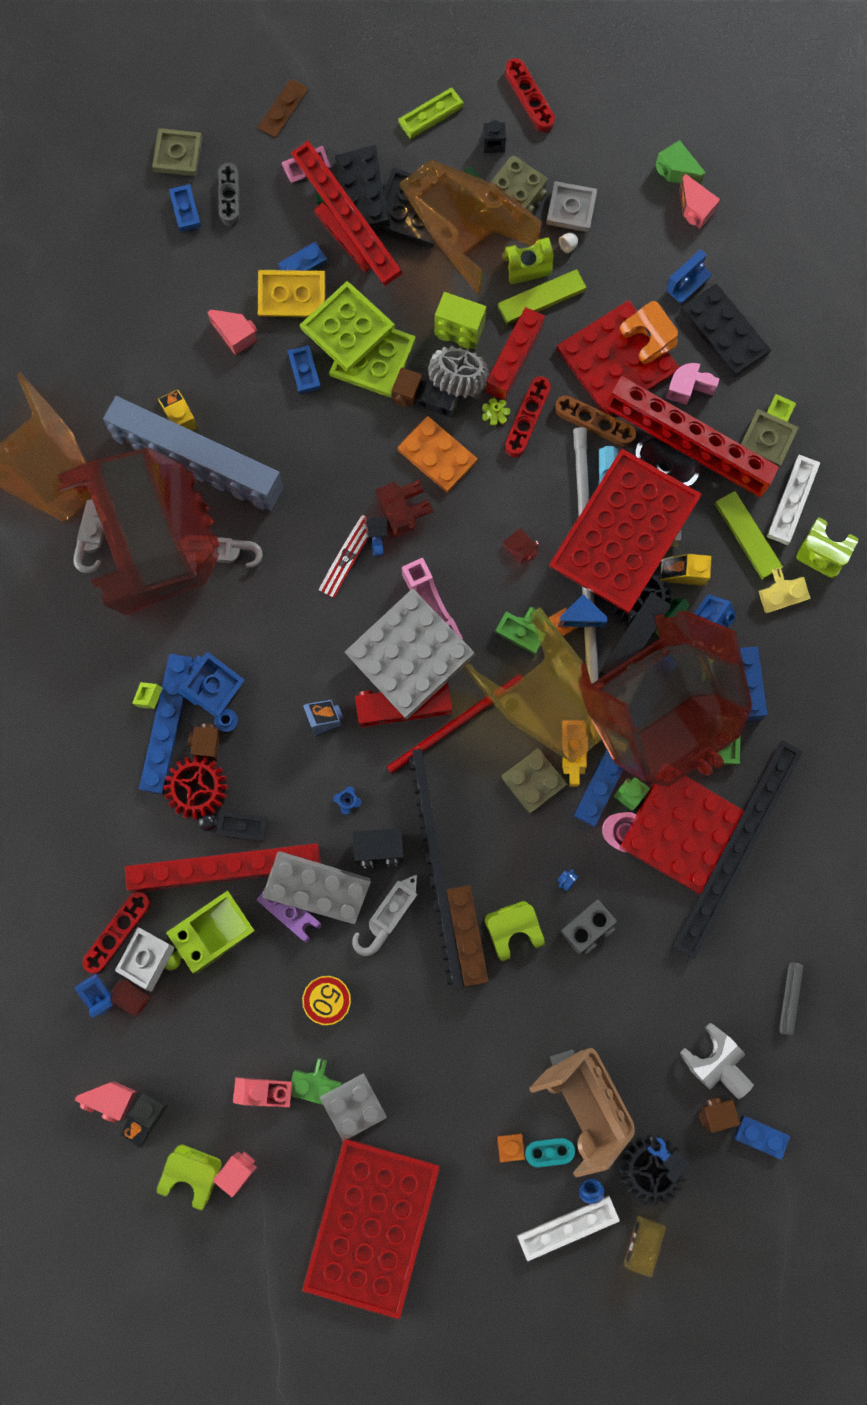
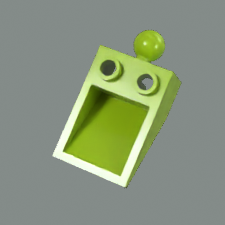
M228 891L166 932L177 948V951L172 952L164 967L166 970L178 968L183 958L192 973L197 974L254 932V929ZM182 931L187 932L185 940L179 939V933ZM195 951H199L201 954L200 959L197 961L192 958V954Z

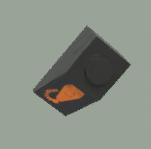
M148 1091L143 1092L129 1113L119 1135L141 1148L168 1104Z

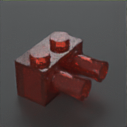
M419 479L402 487L398 486L396 481L375 489V499L383 516L387 517V525L393 538L414 530L416 519L433 513V508L429 505L430 501L428 499L411 507L406 504L407 499L424 493Z

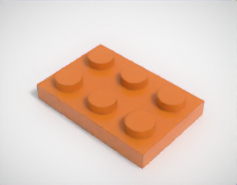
M428 416L397 447L403 456L447 493L478 462L477 457Z

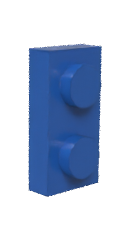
M190 184L169 189L180 232L200 228L201 224Z
M314 242L278 263L280 270L314 271L328 262L317 243Z
M309 345L288 350L299 394L321 389Z
M742 1115L734 1139L782 1160L790 1136Z

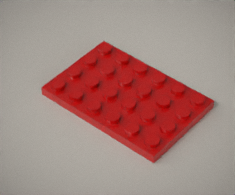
M621 448L550 562L549 567L623 611L630 613L702 494Z
M344 1139L302 1291L400 1319L440 1165Z

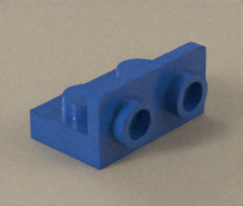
M701 249L669 278L666 291L680 304L685 302L711 278L712 274L704 265L707 254Z
M707 594L684 626L685 634L705 640L707 647L713 649L722 639L729 625L735 620L736 614L731 601Z

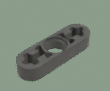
M225 163L218 170L219 215L223 224L232 226L240 218L239 174L234 164ZM227 172H231V183H227ZM227 190L235 192L232 198L228 199L223 196ZM227 206H231V217L226 216L228 214Z

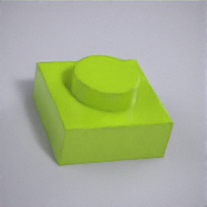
M775 394L767 413L788 422L796 403Z
M141 682L132 704L140 708L155 709L163 688L157 684Z

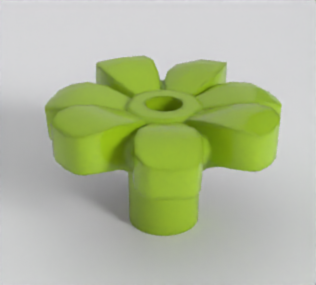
M492 398L489 400V404L485 403L482 407V410L485 412L482 415L485 422L490 420V425L496 426L498 421L501 425H504L507 422L505 416L510 415V409L505 408L506 401L502 399L497 403V400Z

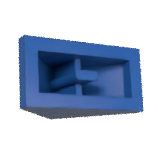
M583 594L560 616L558 627L604 628L607 623V616Z

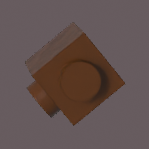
M401 367L391 390L392 400L400 406L405 407L408 405L413 407L422 383V374Z
M201 724V727L194 726V733H190L188 743L189 747H192L191 755L193 757L199 756V759L207 757L209 760H218L221 732L215 728V725Z
M720 1097L706 1100L707 1105L700 1106L702 1113H699L701 1125L711 1133L740 1125L734 1101L731 1099L721 1101Z

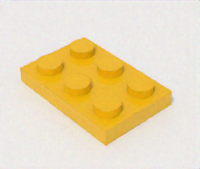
M258 270L259 317H309L325 302V271Z

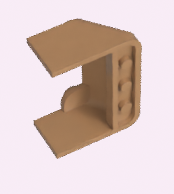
M593 1048L581 1050L550 1067L529 1088L531 1093L547 1089L552 1094L562 1091L583 1133L578 1138L577 1149L584 1160L574 1171L575 1177L608 1170L634 1136V1123L598 1053Z

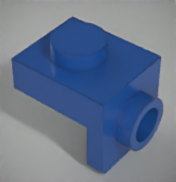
M97 974L75 987L76 992L88 1007L92 1018L97 1015H104L111 1009L113 1005L112 995Z

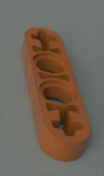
M567 395L561 396L556 400L555 413L560 418L579 427L586 428L588 431L619 446L628 447L633 444L636 430L630 424ZM565 403L569 404L565 411L561 410ZM575 407H577L578 409L576 410L575 416H573V411L575 410ZM581 412H588L591 415V419L589 421H582L579 418V414ZM602 421H607L611 424L612 428L608 431H603L600 429L599 424ZM617 426L618 430L616 431V434L613 435L615 427ZM625 431L629 433V437L626 440L622 438V434Z

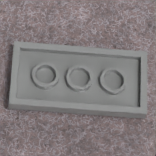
M278 851L263 892V898L355 924L371 881L370 878Z

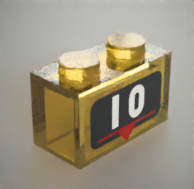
M638 1215L624 1261V1266L627 1269L652 1278L666 1226L658 1221Z

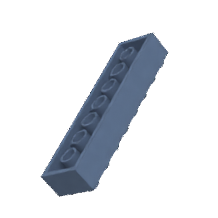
M115 396L103 418L107 430L116 442L120 444L128 443L132 445L131 447L135 451L142 454L147 452L156 461L161 463L166 461L172 464L171 466L180 472L185 470L199 481H209L216 489L220 491L226 489L232 492V495L237 499H247L261 510L266 508L272 511L284 488L279 471L118 396Z

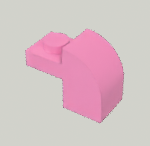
M698 363L685 364L674 373L666 399L687 405L692 390L713 395L719 378L714 377L710 373L698 372L700 367Z

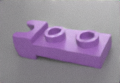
M263 892L256 899L305 943L310 941V938L305 933V928L308 925H313L317 929L322 927V924L306 910L263 898Z

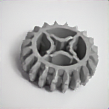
M451 346L450 349L443 347L442 350H437L436 354H433L428 367L429 380L434 382V386L440 387V391L448 392V395L455 394L456 397L462 395L466 398L467 395L474 397L475 393L480 394L481 390L486 386L489 375L487 363L483 362V358L477 357V353L469 352V349L462 350L461 347L455 349Z

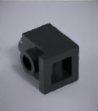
M493 120L489 123H483V153L505 152V122ZM489 141H500V144L488 143Z

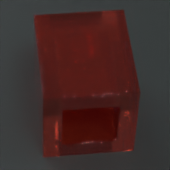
M124 979L123 982L119 981L111 991L113 996L110 1000L131 1016L138 1017L152 996L132 981Z

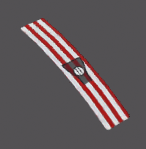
M362 515L319 587L321 592L333 598L336 596L354 561L368 540L364 524L366 516Z

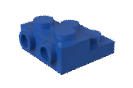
M207 651L202 657L197 655L190 664L193 669L189 675L184 673L178 680L177 684L180 687L177 692L192 704H199L217 718L242 685L244 679Z

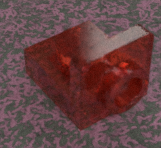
M521 528L503 541V545L520 564L525 560L527 562L531 561L538 554L539 543L537 541L533 542Z

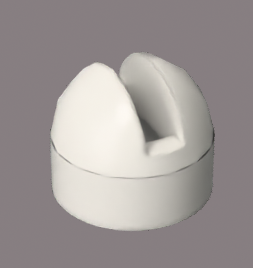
M572 233L564 234L559 238V245L565 253L573 251L578 244L576 235Z

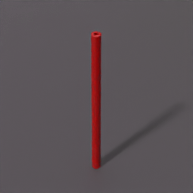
M518 674L386 766L389 772L393 774L409 762L408 757L413 756L412 750L422 749L423 753L524 682L523 677Z

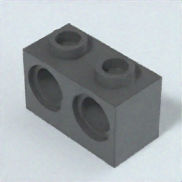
M597 899L565 926L560 933L578 954L582 951L587 954L597 945L594 941L602 935L606 938L615 930L612 925L617 921ZM595 914H600L604 917L605 923L603 927H597L593 924V916ZM576 930H583L586 933L587 939L584 943H579L575 940L574 934Z

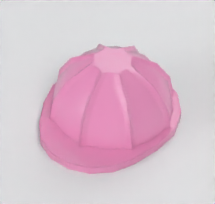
M632 812L617 813L609 816L604 821L602 834L604 839L615 849L626 852L620 846L636 814Z

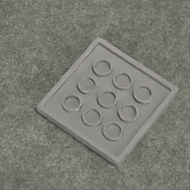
M411 589L345 651L347 656L406 719L414 714L476 656L475 652L414 589Z

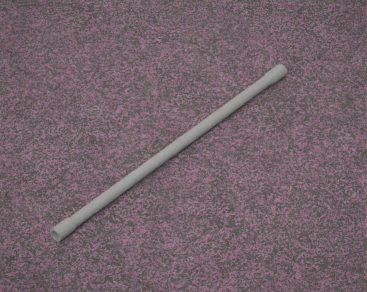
M583 427L573 430L579 516L589 501L587 429ZM582 586V595L584 594L595 605L594 593ZM584 627L589 715L588 738L597 740L602 739L603 735L602 718L600 716L596 627Z

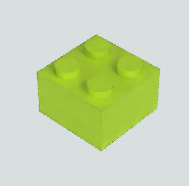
M444 292L435 313L434 335L443 341L450 340L458 343L463 348L476 349L485 327L487 306Z

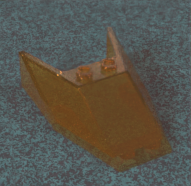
M431 159L400 183L401 189L431 237L477 295L481 293L482 269L465 256L466 253L491 233L495 232L530 246L536 244L540 239L542 221L490 182Z
M19 372L17 376L32 410V417L0 443V487L5 492L64 523L86 505L87 500H91L98 491L73 432L25 376Z

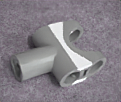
M709 1023L705 1029L711 1035L710 1038L714 1046L710 1056L700 1059L696 1055L693 1056L686 1048L680 1052V1055L694 1075L708 1089L711 1090L721 1081L740 1100L754 1086L736 1066L745 1054L729 1036Z

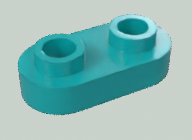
M566 1138L533 1141L525 1149L526 1160L534 1167L567 1164L575 1155L574 1145ZM565 1146L566 1153L559 1155L557 1153L558 1147ZM540 1149L542 1151L541 1157L534 1158L533 1151Z

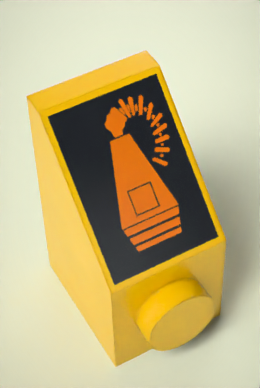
M178 389L158 399L169 421L191 431L198 428L186 401Z
M685 554L663 558L661 561L660 574H662V578L660 581L705 586L710 579L711 556Z

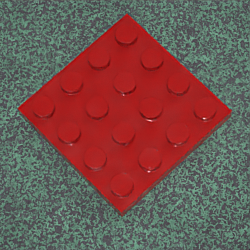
M630 300L567 338L556 347V350L600 410L608 415L614 413L606 409L604 405L621 376L650 391L672 377L677 369L680 368L669 352L661 355L649 364L641 362L639 353L650 342V338L643 333L624 337L620 332L621 324L638 312Z
M664 764L620 848L700 895L744 810L669 765Z

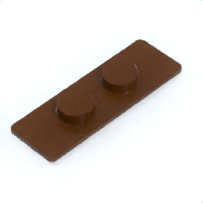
M290 79L259 124L258 129L276 138L308 92V87Z

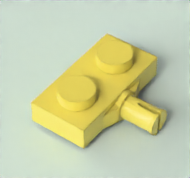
M781 567L772 569L775 583L769 588L758 591L765 613L810 599L805 578L799 577L793 580H784Z

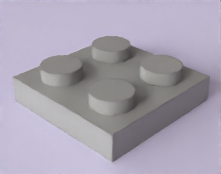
M555 181L546 225L589 232L597 189Z
M138 927L115 971L152 992L175 947Z
M364 1073L320 1096L321 1102L342 1141L387 1118Z

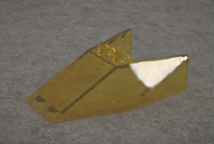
M539 607L533 609L530 615L545 658L509 689H503L478 673L470 663L466 664L462 669L510 723L573 763L607 736L609 732L583 661Z

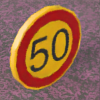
M321 976L311 981L305 988L302 997L303 1008L307 1016L315 1023L321 1025H331L339 1022L348 1013L351 1005L350 992L347 986L340 979L332 976Z

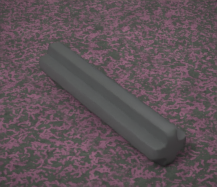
M795 962L789 963L779 1027V1032L785 1035L794 1034L803 965Z

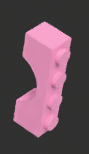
M420 558L403 566L402 576L409 590L414 589L463 640L453 618L448 614L440 599L433 577L424 559Z

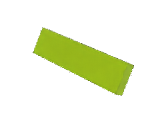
M576 269L498 303L497 307L504 321L509 325L518 321L525 307L539 312L585 292L587 287Z
M736 491L715 502L718 511L762 580L773 574L772 569L783 568Z

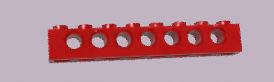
M621 376L604 405L606 409L760 498L771 485L779 466Z

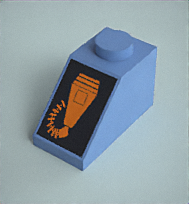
M331 700L303 705L315 736L341 726L339 719L343 718L338 705L333 706Z

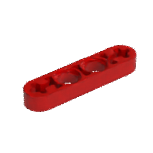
M518 58L510 59L506 64L505 71L508 81L537 130L543 133L550 132L554 127V113L524 62ZM527 83L531 88L524 91L519 86ZM532 100H537L541 105L533 108L529 103Z
M321 203L314 209L317 217L363 272L367 273L372 269L326 205Z
M536 377L531 382L508 435L505 450L511 457H520L525 452L549 396L551 384L545 377ZM540 384L544 385V389L541 390L538 398L537 396H535L537 392V387H539ZM531 402L536 403L538 410L530 412L526 409V405ZM520 422H527L530 425V429L523 432L518 429L517 425ZM518 436L521 438L519 441L520 448L513 450L512 445L515 444Z
M135 892L128 897L84 956L83 967L87 972L97 974L106 968L149 910L151 901L146 894ZM135 898H144L142 901L145 904L144 907H138L133 912L138 914L136 918L132 914L125 912L127 908L133 910L136 905L133 902ZM122 916H128L131 921L129 928L125 930L120 929L118 926V920ZM107 936H113L116 940V945L113 949L107 950L103 945V941ZM97 948L108 954L107 957L101 955L98 959L99 967L90 968L92 964L89 961L90 958H97L100 952L96 951Z

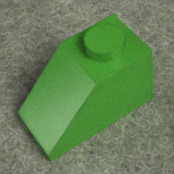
M680 140L658 154L655 164L656 169L668 182L681 184L686 174L700 185L702 184L705 171Z

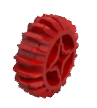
M194 756L193 763H191L189 757H185V765L180 761L176 762L179 769L176 771L174 768H170L169 771L174 775L173 777L166 776L165 780L171 784L164 785L163 787L164 790L171 791L165 795V799H173L168 804L169 807H176L175 813L178 815L184 811L183 817L186 819L189 818L191 812L194 820H198L200 812L202 816L206 815L207 810L215 814L216 811L213 806L216 804L221 808L223 805L218 801L219 798H227L221 791H226L229 788L227 785L221 784L227 781L226 776H220L223 773V769L221 767L215 769L217 766L215 761L208 765L209 759L207 757H204L201 763L199 756ZM198 770L191 779L182 778L188 772ZM206 771L213 776L214 789L209 788L204 783ZM198 782L204 790H196V793H194L189 786L196 785ZM178 786L187 790V804L182 803L180 800ZM200 797H210L207 802L194 806V803H197Z

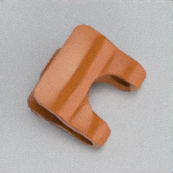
M656 301L646 304L620 326V332L624 337L643 333L650 338V342L639 353V359L643 364L651 363L661 355L674 349L678 344V330Z

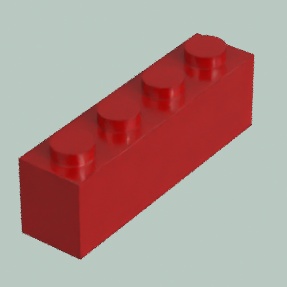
M527 307L524 308L486 381L485 393L506 401L543 329L544 315Z
M448 682L408 719L395 708L382 692L373 693V691L368 690L362 691L358 696H355L360 728L452 714Z

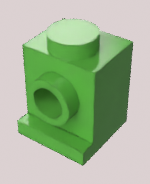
M636 777L633 780L627 778L613 797L633 811L650 788Z

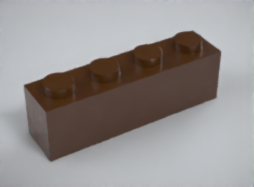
M471 886L447 889L463 985L467 987L488 983L489 980Z

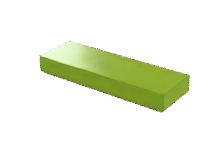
M451 87L399 118V124L408 137L412 139L464 108V103Z

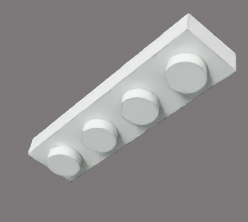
M798 455L767 534L768 538L789 545L820 462Z
M607 1196L599 1203L588 1204L519 1234L517 1237L525 1257L529 1261L617 1223L619 1218L610 1197Z

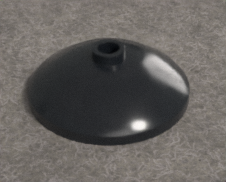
M651 434L644 437L635 449L634 456L689 487L695 483L700 474V462Z

